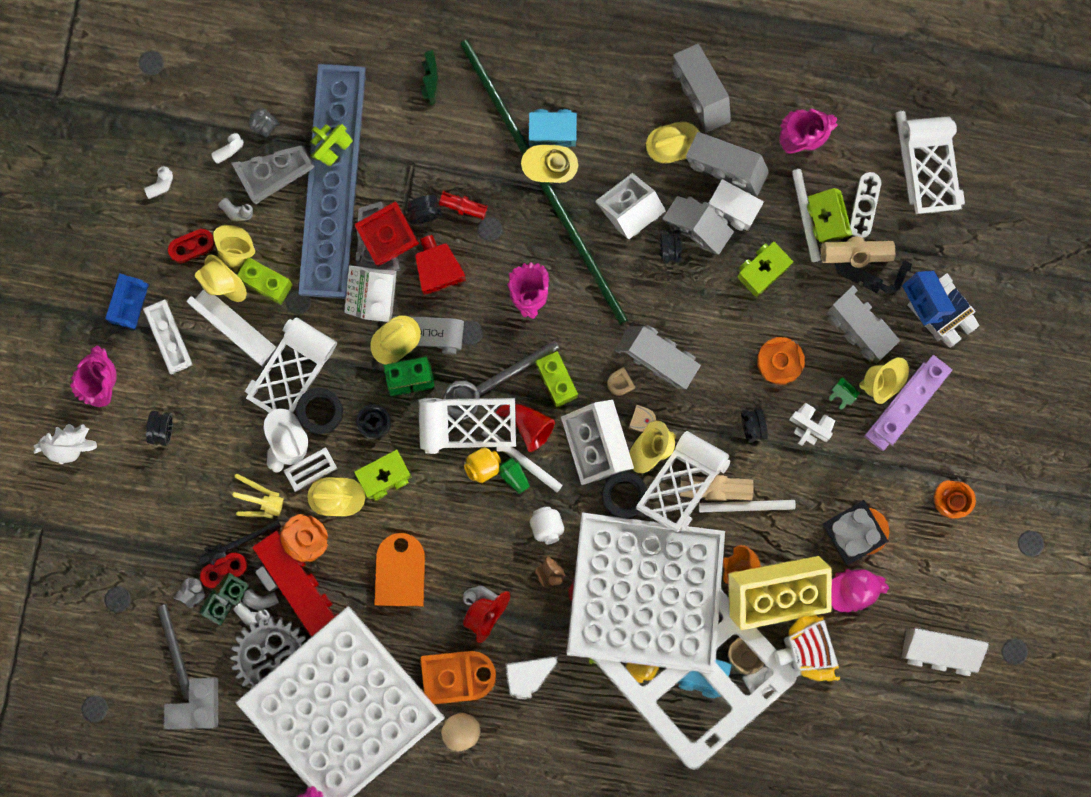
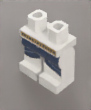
M947 273L939 281L956 311L951 315L942 316L943 321L939 323L927 324L925 326L937 341L942 339L951 348L961 340V337L954 330L960 325L968 335L978 328L979 324L973 316L976 311L959 293L952 283L953 280ZM909 302V303H908L909 308H910V309L915 313V315L919 318V316L917 315V313H916V311H915V309H914L912 303Z

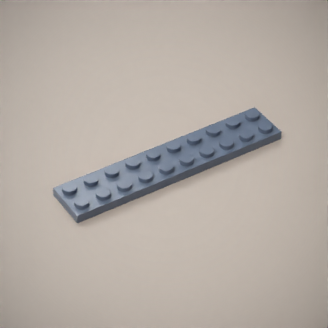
M318 64L313 127L316 126L321 130L327 124L331 128L326 134L328 136L338 124H343L347 128L345 132L353 142L345 150H342L336 143L329 148L338 156L331 166L325 165L320 160L315 161L310 156L315 168L309 171L299 296L346 299L366 74L365 67ZM320 140L316 146L311 143V154L323 141Z

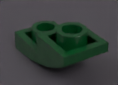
M430 50L424 52L425 61H422V65L427 76L422 77L424 85H421L420 89L423 98H428L430 105H433L436 102L438 93V71L434 52Z
M227 573L211 592L198 613L221 626L231 607L239 604L249 584Z

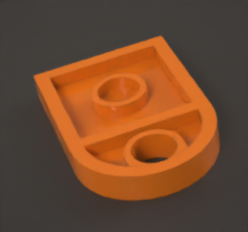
M396 533L390 535L382 541L377 550L375 606L424 607V549L421 543L409 534ZM398 539L407 540L408 548L406 551L397 552L395 550L394 544Z
M466 651L421 656L424 694L433 704L477 700L486 696L495 684V667L492 661L480 652ZM481 667H487L491 672L490 679L485 682L477 678V671Z

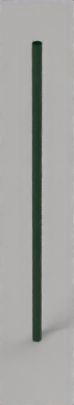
M468 40L462 41L460 46L524 155L530 147ZM539 182L619 324H624L628 321L625 313L550 182Z

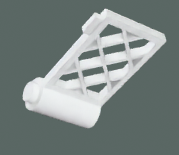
M950 117L906 120L902 122L901 137L906 144L915 214L962 209L961 205L965 204L963 190H959L952 143V137L956 133V124ZM938 146L946 147L947 156L944 160L934 153ZM914 148H921L927 153L922 162L915 158ZM930 157L939 164L934 173L925 166ZM942 168L949 172L950 179L947 183L937 176ZM921 170L931 177L925 186L918 181V173ZM933 181L943 187L938 196L928 189ZM946 191L952 195L954 205H946L941 200ZM924 193L934 200L928 208H922L921 197Z
M297 317L294 320L289 319L283 328L285 332L284 338L257 381L251 380L245 390L248 393L246 399L269 413L277 409L276 401L288 399L289 411L294 413L298 400L302 394L308 391L321 368L337 346L336 341ZM288 345L294 349L296 359L283 362L281 352ZM298 352L306 357L299 358ZM310 359L317 363L312 373L303 374L300 361ZM297 362L299 376L287 378L284 365ZM280 366L283 379L270 382L269 372L271 368ZM301 379V391L291 395L288 381ZM284 383L287 396L274 399L271 385ZM268 386L271 400L261 402L254 397L259 388ZM272 403V408L267 406L266 404Z
M424 398L418 400L420 448L424 449L425 453H439V449L497 447V451H511V447H516L515 398ZM510 404V414L504 420L494 412L499 405ZM448 405H458L464 413L455 421L448 414ZM475 405H482L488 410L480 420L470 412ZM466 414L476 422L469 432L458 424ZM490 414L500 422L492 432L482 423ZM509 419L511 427L506 423ZM448 420L452 423V425L449 428ZM504 425L511 432V440L501 441L494 434ZM455 426L465 435L460 441H449V432ZM478 426L489 434L483 441H476L470 435Z
M686 431L679 439L672 455L637 504L636 509L677 533L680 529L685 531L692 520V517L689 515L716 475L720 472L725 473L729 467V454ZM676 459H679L686 464L687 470L673 473L672 465ZM702 472L708 476L705 482L694 484L691 474ZM688 475L691 485L677 488L675 477ZM672 478L674 489L660 492V482ZM692 490L694 495L692 501L681 503L679 493ZM676 494L678 504L664 507L662 497ZM659 497L661 508L651 510L645 506L649 499ZM679 509L681 517L676 524L667 519L666 512Z

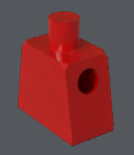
M433 235L420 239L424 251L415 254L424 296L466 281L465 274L447 243L437 246Z

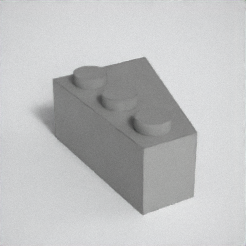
M699 43L673 54V73L676 78H680L683 91L689 97L705 133L731 122L729 95Z
M697 132L686 155L692 169L698 172L704 171L720 180L723 179L754 196H758L769 173L761 154Z
M853 285L827 311L826 314L829 316L827 319L835 328L840 327L846 333L844 336L852 345L857 344L863 350L861 353L869 362L874 361L877 364L900 340L882 318L878 319L870 311L872 307L868 302L863 304L855 295L858 290Z
M645 325V327L628 326L614 350L618 353L625 352L634 358V363L638 365L643 364L653 371L654 375L674 387L687 389L701 366L695 361L696 357L687 351H683V353L676 348L677 344L668 338L663 340L657 335L658 331L649 325Z

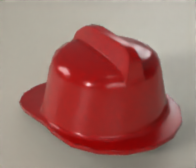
M505 591L501 593L495 600H477L470 606L463 620V625L476 634L478 643H482L487 639L493 626L506 609L510 601V592Z

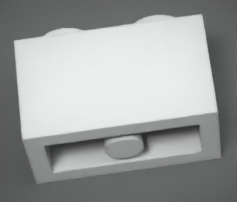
M722 179L709 204L716 209L715 213L730 221L731 226L741 231L743 229L748 231L764 201Z

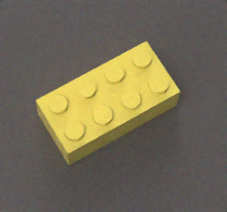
M819 556L729 573V617L740 630L798 619L803 616L831 612V567Z

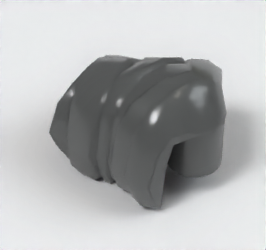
M259 108L250 114V129L256 133H261L264 137L268 138L271 131L280 124L265 108Z

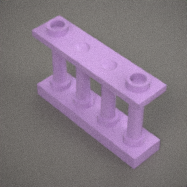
M932 355L927 363L921 364L864 437L881 451H884L889 444L893 445L951 373L952 369Z

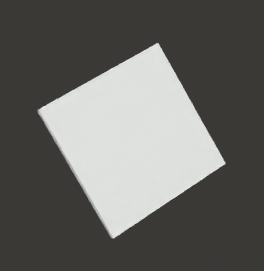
M582 513L567 655L714 673L725 531L687 526L685 531L680 529L677 533L659 522Z
M349 606L236 702L309 788L315 786L317 791L321 790L323 797H353L444 719L442 713Z

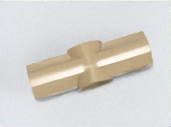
M858 236L852 237L846 242H824L821 245V260L823 263H851L852 266L857 268L864 267L870 262L894 261L896 255L893 241H865L862 237Z
M707 475L706 477L692 476L694 484L703 483L708 477ZM716 475L701 498H705L708 501H727V499L752 501L753 480L733 479L727 476ZM689 476L680 477V487L691 485ZM693 491L681 492L680 497L694 498Z

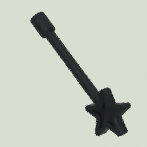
M278 519L266 524L265 527L223 547L221 543L213 548L205 547L206 553L200 556L199 560L201 563L210 561L211 565H214L217 559L226 557V551L282 527Z

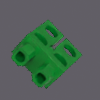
M427 357L384 365L390 397L411 393L410 385H413L414 392L435 389L432 368Z

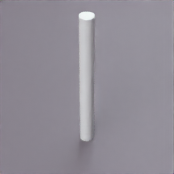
M900 111L896 113L909 202L914 204L906 144L901 137V125L903 121H906L905 111Z
M796 169L792 171L811 262H817L821 258L817 240L813 233L812 217H810L807 210L808 199L801 169Z
M483 431L481 435L486 438L489 434ZM494 434V435H496L501 441H505V440H503L501 437H499L497 434ZM511 447V451H503L555 492H558L563 486L514 447Z
M795 500L699 503V512L791 510L796 508Z

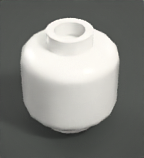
M543 507L533 512L530 526L535 539L546 544H553L559 541V536L564 532V525L559 512L551 509V507Z

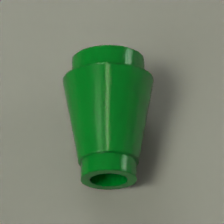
M513 457L499 466V476L518 494L530 487L519 462L515 461Z

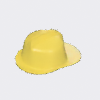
M677 122L661 126L653 130L648 136L646 142L647 152L653 160L659 163H671L686 159L688 150L699 130L693 124L687 122Z
M559 145L533 146L524 153L521 161L522 170L525 175L531 180L538 182H567L575 176L578 169V161L574 152L567 147Z
M223 225L214 231L213 238L218 251V258L227 267H231L234 273H237L238 269L242 268L246 259L255 254L250 235L244 229L233 225Z
M208 255L205 258V265L195 273V278L201 284L204 291L210 295L224 294L232 301L242 302L247 294L242 280L220 258L215 255Z
M397 316L384 324L372 337L370 344L373 357L384 365L396 363L419 343L421 330L418 323L411 317Z
M897 357L885 365H874L868 369L864 380L859 386L869 396H872L877 404H883L897 394L906 384L909 375L908 363L905 359Z
M655 420L649 423L630 449L629 454L634 467L632 470L636 473L649 472L659 461L665 460L672 455L675 449L676 435L669 431L666 424L662 421Z
M332 477L321 478L315 481L309 488L307 496L311 509L317 514L324 516L354 515L361 510L366 498L361 484L354 479Z

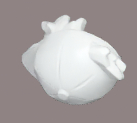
M68 424L63 430L56 427L54 436H51L50 433L43 436L40 442L34 445V454L42 451L51 461L59 462V464L70 463L79 457L81 451H90L97 448V443L93 440L85 439L89 428H85L84 424L77 428Z

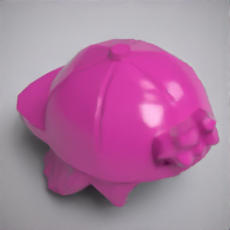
M812 108L809 111L801 109L789 112L785 119L782 120L783 124L780 125L782 128L780 143L786 153L793 154L804 149H817L827 141L831 131L838 126L836 123L837 118L832 114L827 116L824 112L816 111Z
M532 262L528 265L523 263L522 267L514 268L512 273H509V283L507 284L510 291V299L514 306L519 309L523 317L529 316L532 319L538 315L537 310L546 304L548 298L549 274L543 265L540 267L539 263L535 265Z
M95 346L91 348V354L84 357L77 365L78 369L73 372L70 387L79 401L84 400L85 404L104 407L111 402L112 388L116 383L117 373L114 364L107 357L106 350Z
M846 569L845 572L836 573V577L831 579V606L840 612L861 611L874 604L880 593L886 594L889 586L885 583L886 579L884 577L874 575L865 569Z

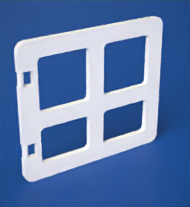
M722 590L719 614L722 617V621L718 624L716 649L732 635L737 634L772 672V676L751 695L745 696L716 663L714 673L700 672L731 707V712L696 743H691L656 703L663 694L691 670L666 668L649 684L640 686L619 661L592 658L681 761L691 769L700 767L791 687L797 679V674L789 663L781 666L778 665L775 657V651L777 650L756 627L740 630L729 617V597ZM770 685L775 692L765 699L760 693ZM715 734L719 741L709 748L705 741Z

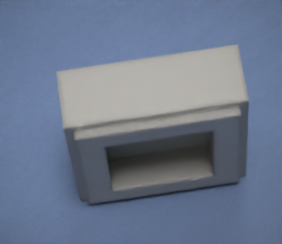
M262 566L256 571L257 576L268 591L273 592L279 588L266 567Z

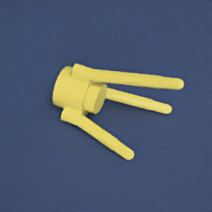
M235 474L236 479L268 495L260 499L234 492L232 494L233 497L261 504V510H265V512L238 511L236 513L237 516L266 517L273 519L274 515L280 516L284 498L279 497V493L270 491L239 474Z

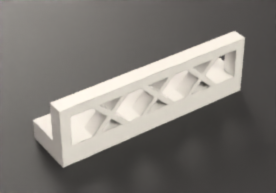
M203 289L195 299L191 296L187 300V303L262 367L277 349L276 346L217 296L210 295Z

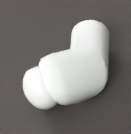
M239 134L230 135L228 137L229 144L212 153V158L216 163L231 157L243 147V140L240 139Z
M160 167L157 171L158 178L156 183L144 188L148 199L169 190L173 174L168 167Z
M243 602L233 609L247 626H250V622L259 626L260 618L266 624L270 618L267 610L262 609L258 612H251Z

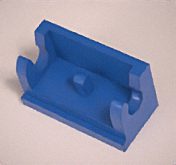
M935 271L916 272L902 285L923 326L943 321L942 316L951 315L956 311Z
M119 273L105 319L116 325L136 329L149 284L143 282V280Z

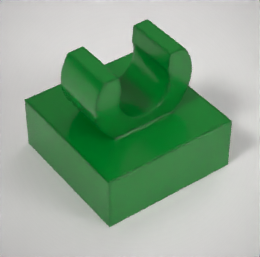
M842 377L832 389L833 393L830 395L829 400L832 401L835 397H840L842 403L838 408L843 409L847 404L851 405L860 392Z

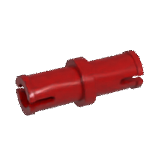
M445 191L442 192L439 206L459 211L458 214L460 215L465 213L484 220L488 208L487 205L468 200L466 196L462 198Z

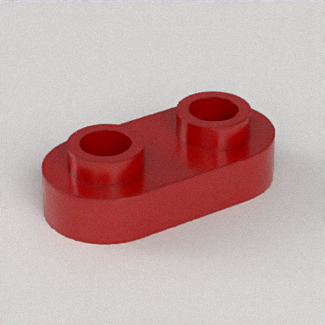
M198 229L174 239L168 246V253L175 262L185 263L211 252L215 246V241L210 231ZM202 239H207L205 246H200ZM180 248H185L183 255H178Z
M230 553L226 557L218 559L214 565H211V563L206 565L200 574L201 582L204 586L214 589L227 573L238 578L246 572L248 567L247 560L239 553ZM234 561H238L240 564L237 570L232 569L231 565ZM212 572L218 574V578L215 581L210 579Z

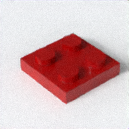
M396 201L354 224L377 267L419 244Z

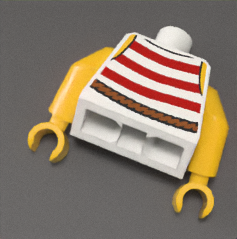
M802 616L797 619L789 629V636L784 638L786 648L775 651L776 661L779 666L791 663L792 668L795 671H800L803 677L816 681L840 680V677H836L834 674V670L839 667L825 621H821L824 619L823 616Z

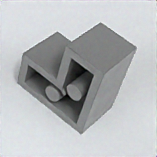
M677 196L663 217V220L673 230H680L681 234L691 237L703 250L717 255L720 254L734 232L727 225L728 221L715 213L716 209L707 202L701 204L691 197L686 199Z
M218 678L189 679V703L164 704V729L217 728Z

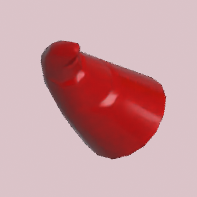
M510 404L500 406L496 414L500 417H507L510 414ZM515 404L516 427L525 442L527 450L529 452L535 451L547 442L553 432L555 421L530 407Z

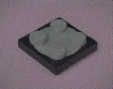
M864 500L821 524L846 566L889 542Z

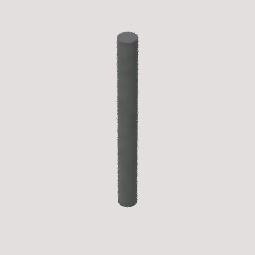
M556 341L551 342L477 386L479 395L484 394L533 365L537 360L560 349Z
M165 604L157 608L185 701L189 699V679L168 607Z

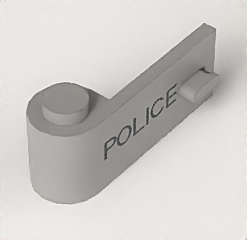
M411 317L418 323L421 330V338L417 346L437 347L442 349V353L455 355L456 351L461 350L464 321L453 318Z

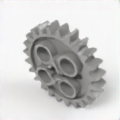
M271 616L266 624L260 618L259 626L250 622V631L246 628L242 629L245 637H236L235 640L240 645H233L232 650L238 653L231 655V660L238 661L232 666V669H240L236 678H245L242 686L250 683L252 689L264 678L261 676L260 670L269 668L273 671L282 663V657L290 656L303 645L302 642L306 639V635L298 637L299 627L291 630V621L284 626L282 625L283 620L281 617L277 623H274ZM271 635H278L281 637L282 643L280 645H272L269 642V637ZM290 645L288 650H284L276 655L275 661L268 659L257 668H252L253 664L266 659L267 652L273 655L284 646ZM256 647L260 650L261 655L253 658L248 654V649Z

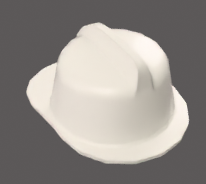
M276 409L270 412L264 420L263 429L273 454L283 464L292 465L300 462L307 453L308 437L295 414L286 409Z

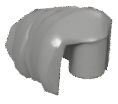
M196 578L185 579L173 598L182 601L188 608H192L205 597L201 581Z

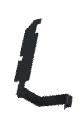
M904 260L894 285L891 284L889 287L883 284V279L854 267L850 263H847V265L834 263L839 275L857 284L861 281L863 282V287L877 294L879 289L888 294L899 291L907 271L911 272L912 263Z

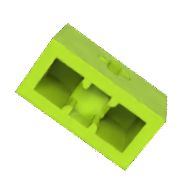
M832 188L808 196L807 210L810 217L814 219L813 233L815 238L819 239V242H834L853 236L841 190ZM828 213H831V216L828 217V221H826L825 217L828 216Z
M775 242L769 246L765 243L756 252L758 256L752 262L748 259L738 268L741 272L737 278L756 298L793 264L789 256ZM766 264L768 266L767 270L761 272L759 267Z
M251 258L246 259L237 275L245 286L279 305H282L293 286L289 279Z
M558 351L536 361V367L556 408L578 398V393Z
M398 450L354 472L369 500L374 498L375 501L388 494L387 490L394 486L396 489L407 485L409 483L408 479L412 477ZM382 471H384L386 474L391 473V475L388 476L389 481H378V479L381 477L380 473Z

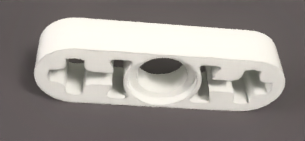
M873 172L865 173L858 182L850 219L853 235L851 237L858 236L865 239L871 232L881 187L880 177ZM872 179V184H875V186L870 189L869 195H860L861 193L865 194L867 190V184H864V182ZM860 201H868L871 204V210L869 212H862L858 207ZM860 218H865L862 228L866 229V231L858 234V230L854 227L858 226Z

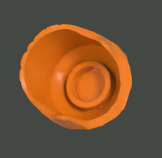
M943 481L934 492L933 501L936 510L942 516L951 519L967 516L976 504L974 491L968 484L963 482Z
M745 545L734 547L732 556L723 559V580L729 585V573L761 567L758 556Z

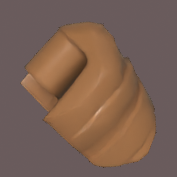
M550 556L535 570L543 587L560 585L564 580V570Z

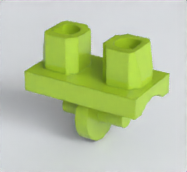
M327 124L321 130L316 126L311 129L315 136L310 142L316 146L320 140L323 141L310 155L315 161L320 160L325 165L331 166L338 156L329 148L336 143L342 150H345L353 142L345 132L347 128L343 124H338L328 136L326 134L331 128Z

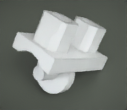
M807 403L798 411H795L789 419L805 429L803 431L796 427L793 432L801 437L798 444L803 446L805 441H808L814 445L817 438L810 435V433L827 442L833 434L831 430L835 420L823 415L818 424L811 421L810 418L816 409Z

